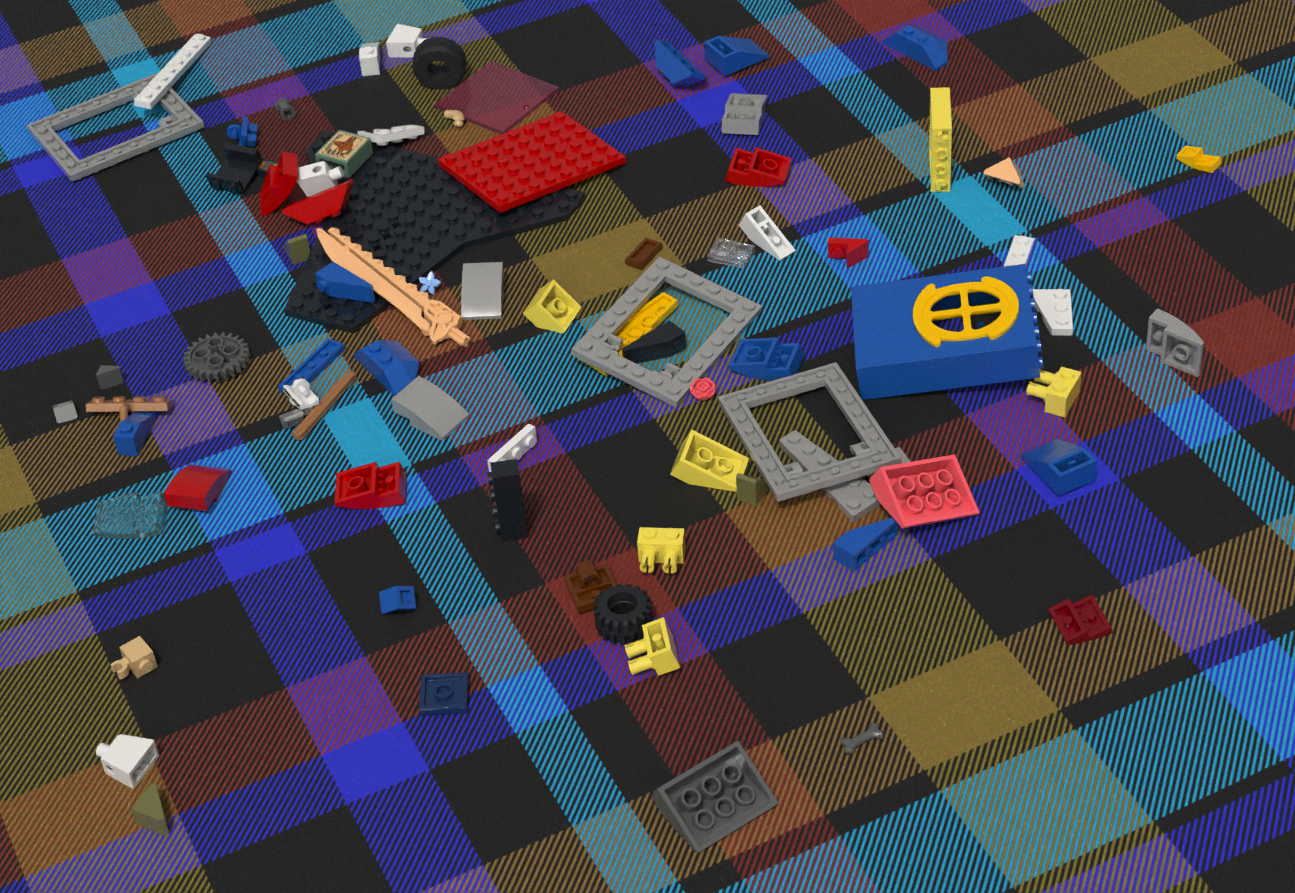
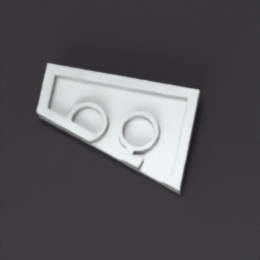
M405 125L391 127V130L373 129L374 133L358 131V135L371 138V142H376L377 145H387L389 141L402 142L403 138L416 139L417 135L424 134V127Z
M1033 289L1035 308L1043 316V321L1050 334L1072 336L1073 323L1070 289Z

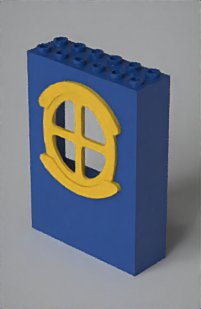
M1025 264L851 287L855 361L861 399L867 400L1040 378V369L1044 368L1042 356H1038L1042 352L1041 341L1039 340L1040 335L1039 327L1037 326L1033 287L1028 285L1032 284L1031 273L1026 272ZM999 302V303H996V304H988V305H981V306H973V307H972V305H980V304H987V303ZM957 307H960V308H958V309H951V310H943V311L933 312L934 310H942V309H949V308H957ZM1001 312L1000 316L991 324L976 330L971 328L970 316ZM963 317L964 330L960 332L944 330L934 325L932 321Z

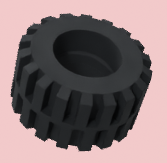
M617 584L615 587H607L606 591L602 590L600 596L595 598L593 605L597 633L603 637V640H610L611 644L620 643V645H625V643H632L644 638L642 625L653 621L651 598L647 596L645 590H640L638 586L632 587L631 584Z

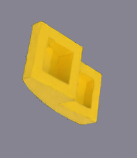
M1184 146L1176 155V159L1182 163L1209 173H1213L1222 164L1220 156L1204 155L1203 148Z

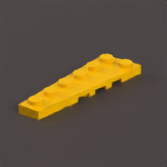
M662 292L642 306L615 334V336L623 339V344L617 351L619 355L622 356L623 347L654 330L678 307V300ZM586 363L587 365L591 366L592 368L604 374L605 376L608 375V373Z

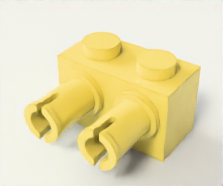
M1061 367L1054 374L1040 369V378H1034V381L1049 386L1046 387L1030 382L1026 394L1044 399L1045 412L1066 417L1080 392L1082 372Z
M639 527L637 547L639 562H641L640 570L646 573L647 566H649L648 573H651L654 570V563H663L662 569L665 573L669 574L670 566L671 574L675 573L677 563L684 564L686 550L684 528Z
M664 617L642 625L644 638L624 645L629 659L647 652L645 656L628 661L632 675L652 668L656 670L659 676L680 668L674 638Z

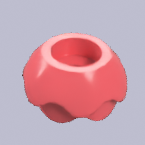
M707 377L703 379L697 378L690 385V392L694 398L706 401L715 394L716 385Z

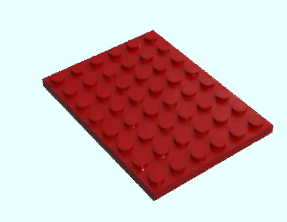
M562 111L438 158V165L499 213L626 163V156Z

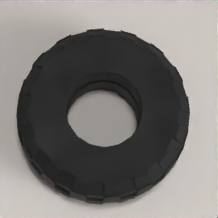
M432 37L424 40L416 47L412 61L414 75L420 83L431 89H449L458 85L466 71V55L463 48L455 41L446 37ZM434 61H442V62L446 63L447 65H445V66H438V65H435V64L432 63V62H434Z

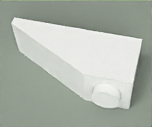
M380 42L364 43L361 45L359 60L362 76L380 75Z
M761 206L754 208L744 215L739 224L740 228L752 242L781 261L796 251Z

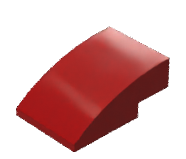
M755 147L754 153L735 148L725 182L752 187L784 184L792 158Z
M282 151L278 165H269L260 192L261 216H267L272 213L291 193L298 179L297 154Z
M377 462L336 473L335 505L337 507L376 509L406 503V472L400 462L379 467Z
M197 465L186 466L176 474L164 492L166 505L208 511L211 503L217 502L231 474V469Z

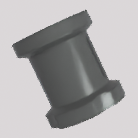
M280 98L276 101L275 109L280 113L283 120L289 121L296 116L295 108L291 106V102L287 98Z

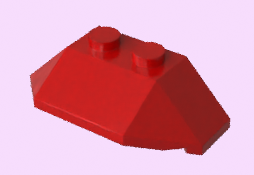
M350 179L292 203L282 209V213L305 224L312 222L319 224L325 221V217L329 215L331 218L336 217L346 207L354 181Z

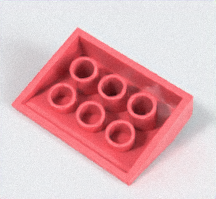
M955 454L879 467L869 479L877 500L902 529L974 516L980 513Z

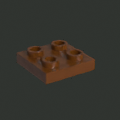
M592 561L581 562L576 567V573L564 576L565 585L578 613L594 609L595 598L600 596V592L602 590L606 591L607 587L617 586L608 565L604 564L595 567Z

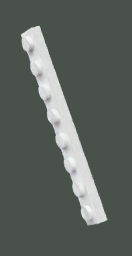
M194 34L134 99V106L152 109L211 44V37L204 36L203 34Z

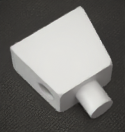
M397 24L386 42L388 57H413L416 47L427 39L423 38L422 30Z
M321 161L299 167L296 182L307 197L338 185L337 179L344 177V172L340 166L330 169L326 162Z
M123 734L118 735L111 745L100 743L96 749V755L101 757L105 773L132 789H135L159 757L155 740Z

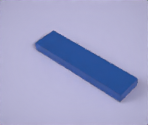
M328 338L278 385L279 391L285 393L283 386L293 385L296 379H306L310 384L345 350L344 344Z

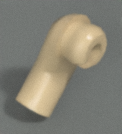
M445 110V119H453L454 126L462 127L464 125L463 120L465 118L461 111Z

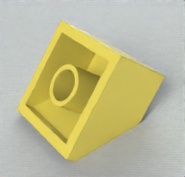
M553 279L539 289L523 314L537 328L564 333L581 309V306Z

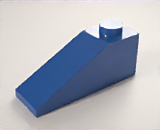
M331 262L315 273L317 288L331 297L372 303L375 301L372 284L335 262Z
M135 411L119 423L113 435L118 455L139 456L158 416V411Z
M892 517L847 531L843 536L838 537L834 541L833 559L855 572L898 535V523Z

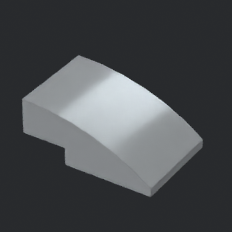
M731 93L725 104V113L722 118V133L759 135L764 118L767 95Z
M503 262L463 263L461 288V317L463 320L502 319L504 299Z
M1157 308L1149 317L1146 350L1160 355V362L1199 377L1204 342L1184 322Z
M420 376L415 378L391 399L393 412L409 419L410 426L441 441L446 439L469 418V413L442 389Z

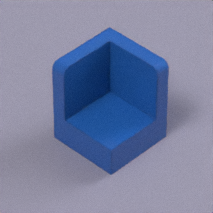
M394 586L379 592L382 614L396 610L416 609L414 586Z

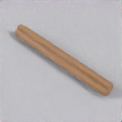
M347 370L319 401V405H316L293 430L292 435L294 439L301 441L356 379L354 371Z

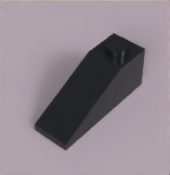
M669 320L623 347L622 356L636 364L671 357L686 348L685 331Z

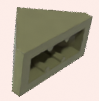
M306 234L287 240L283 246L293 265L307 261L310 255Z
M740 473L736 475L737 500L757 506L769 490L765 480Z
M152 783L132 807L131 811L136 825L162 835H168L170 833L157 784Z

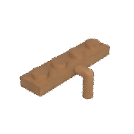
M124 396L113 397V400H105V397H93L91 401L86 403V412H119L120 422L128 417V411H168L173 408V399H166V396H155L153 399H146L145 396H135L133 399L125 400Z

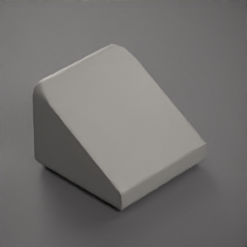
M71 400L53 406L57 423L77 418L74 401Z
M296 409L280 415L279 419L283 428L288 429L299 425L304 419L303 411Z

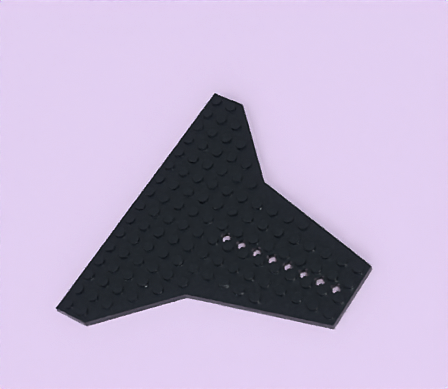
M323 131L305 150L309 165L317 163L315 154L335 133ZM371 142L373 154L350 178L342 177L337 179L338 185L350 179H353L354 184L346 207L336 217L331 218L330 215L327 216L322 229L327 234H329L328 230L330 228L339 229L341 236L350 237L352 244H360L361 250L371 252L373 259L383 260L384 267L394 268L396 276H405L407 284L418 285L421 283L420 277L427 278L430 272L434 273L465 248L569 220L586 197L583 191L564 187L499 213L438 165V157L393 146L377 145L376 142ZM317 237L284 308L285 316L354 334L392 304L376 292H374L375 301L373 303L331 297L325 292H321L316 285L315 273L332 261Z

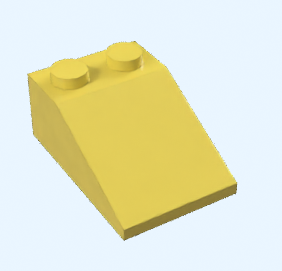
M691 429L681 444L670 475L691 485L737 492L736 475L737 473L744 474L749 458Z

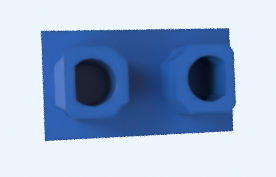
M243 116L242 127L237 124L230 125L227 129V135L231 139H239L240 146L255 147L258 124L248 123V117Z

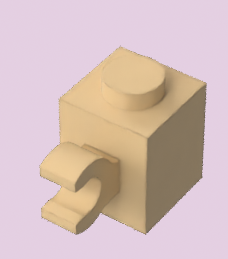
M140 636L120 646L123 659L111 664L112 671H117L119 679L127 677L130 670L139 678L158 667L153 651Z

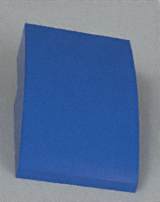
M779 338L740 339L728 367L748 377L773 381L797 374L804 358V353L800 343L781 344Z

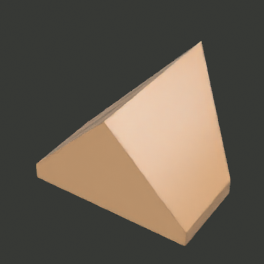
M1010 157L986 169L983 173L988 179L992 180L994 177L999 179V182H1004L1011 186L1016 184L1020 189L1025 187L1020 169Z

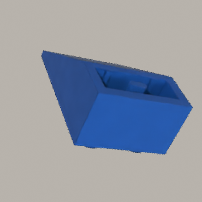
M717 36L704 42L705 60L724 76L770 57L768 53L750 39Z
M1056 439L1021 454V458L1058 496L1096 480L1097 460L1084 447Z

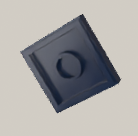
M468 672L421 675L420 716L466 714L468 711Z

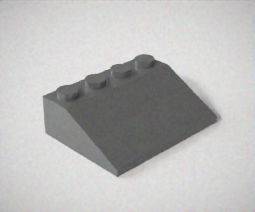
M739 741L734 742L657 788L651 795L664 818L696 854L779 804Z

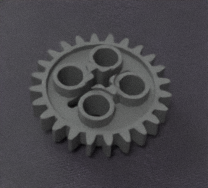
M222 332L220 336L214 333L213 337L207 334L206 339L199 337L198 343L192 342L193 347H187L188 352H184L183 358L185 370L188 371L189 376L193 375L194 379L200 377L201 382L208 379V382L211 383L213 379L219 382L220 378L228 380L227 376L235 377V372L241 373V368H246V363L250 362V352L248 344L245 343L244 339H240L239 335L233 337V334L230 333L228 336H225V332Z

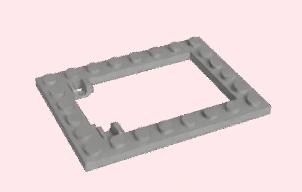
M155 73L27 125V128L65 175L73 182L92 173H97L99 170L109 166H114L121 161L131 159L133 156L148 152L150 149L162 146L167 142L179 139L184 135L196 132L204 128V123L180 96L170 88L158 101L171 115L162 118L158 122L160 128L79 160L56 134L55 131H59L64 127L77 124L79 121L94 117L99 113L109 111L116 106L124 105L134 100L158 74Z
M659 256L571 349V355L677 408L690 393V385L697 378L702 379L762 312V305ZM664 282L731 313L682 368L667 363L664 371L657 372L654 370L652 372L620 356L619 352H617L623 344V339L615 336V334Z
M836 362L718 396L719 405L777 502L875 473L879 467L901 464V457ZM825 386L862 441L850 446V451L852 454H855V457L803 472L798 462L783 466L749 408Z

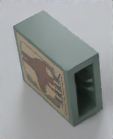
M338 130L315 154L316 162L324 161L330 169L340 166L344 172V177L350 178L373 154L371 138Z

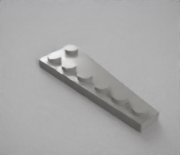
M796 430L779 440V447L794 462H798L804 472L838 462V460ZM861 477L823 488L825 494L837 502V507L852 522L857 521L881 504L877 500L871 484Z

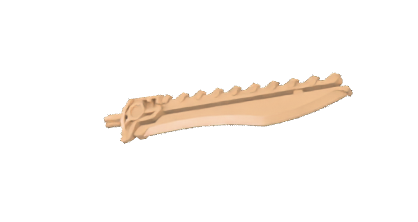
M317 228L319 241L330 260L372 284L374 292L399 309L422 330L425 336L430 335V340L433 344H437L444 339H453L461 346H468V342L471 339L460 331L463 318L441 301L429 300L428 293L418 292L416 284H407L405 276H396L394 268L384 267L383 260L373 259L371 252L362 251L360 244H352L350 237L340 235L339 229L330 228L328 230L329 234H327L323 229Z

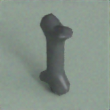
M871 723L867 731L854 738H840V744L845 747L844 751L846 754H853L857 746L870 739L882 740L884 733L879 730L878 723Z

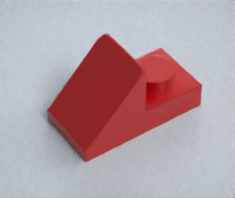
M828 238V258L847 259V268L868 257V239Z

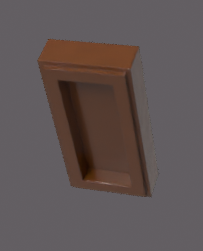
M645 238L625 259V265L643 270L663 249L662 243Z

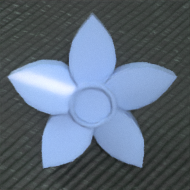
M430 272L427 278H419L420 282L424 284L420 291H429L433 295H435V287L442 283L435 279L433 272Z

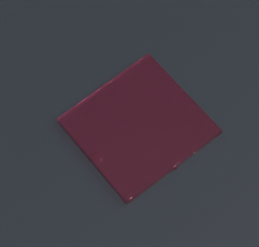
M490 61L436 102L434 106L436 109L444 112L445 110L461 111L466 121L498 134H504L559 91V87Z

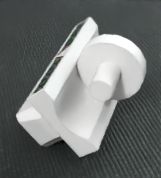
M296 379L293 385L283 386V391L289 397V402L303 411L304 416L309 414L313 406L319 405V399L310 390V384L306 379Z

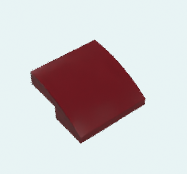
M1093 595L1073 604L1070 599H1067L1048 608L1067 644L1083 643L1113 633L1108 620Z

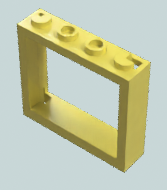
M930 88L929 161L931 192H950L952 144L950 88Z

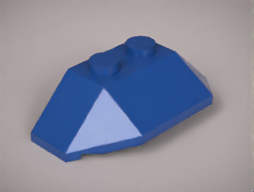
M908 25L883 40L884 45L934 71L948 64L947 40L922 27Z
M656 39V67L661 71L662 76L670 80L669 82L676 87L680 85L689 87L706 81L707 78L671 43Z
M378 340L353 354L354 358L394 396L417 378L419 361L398 341Z

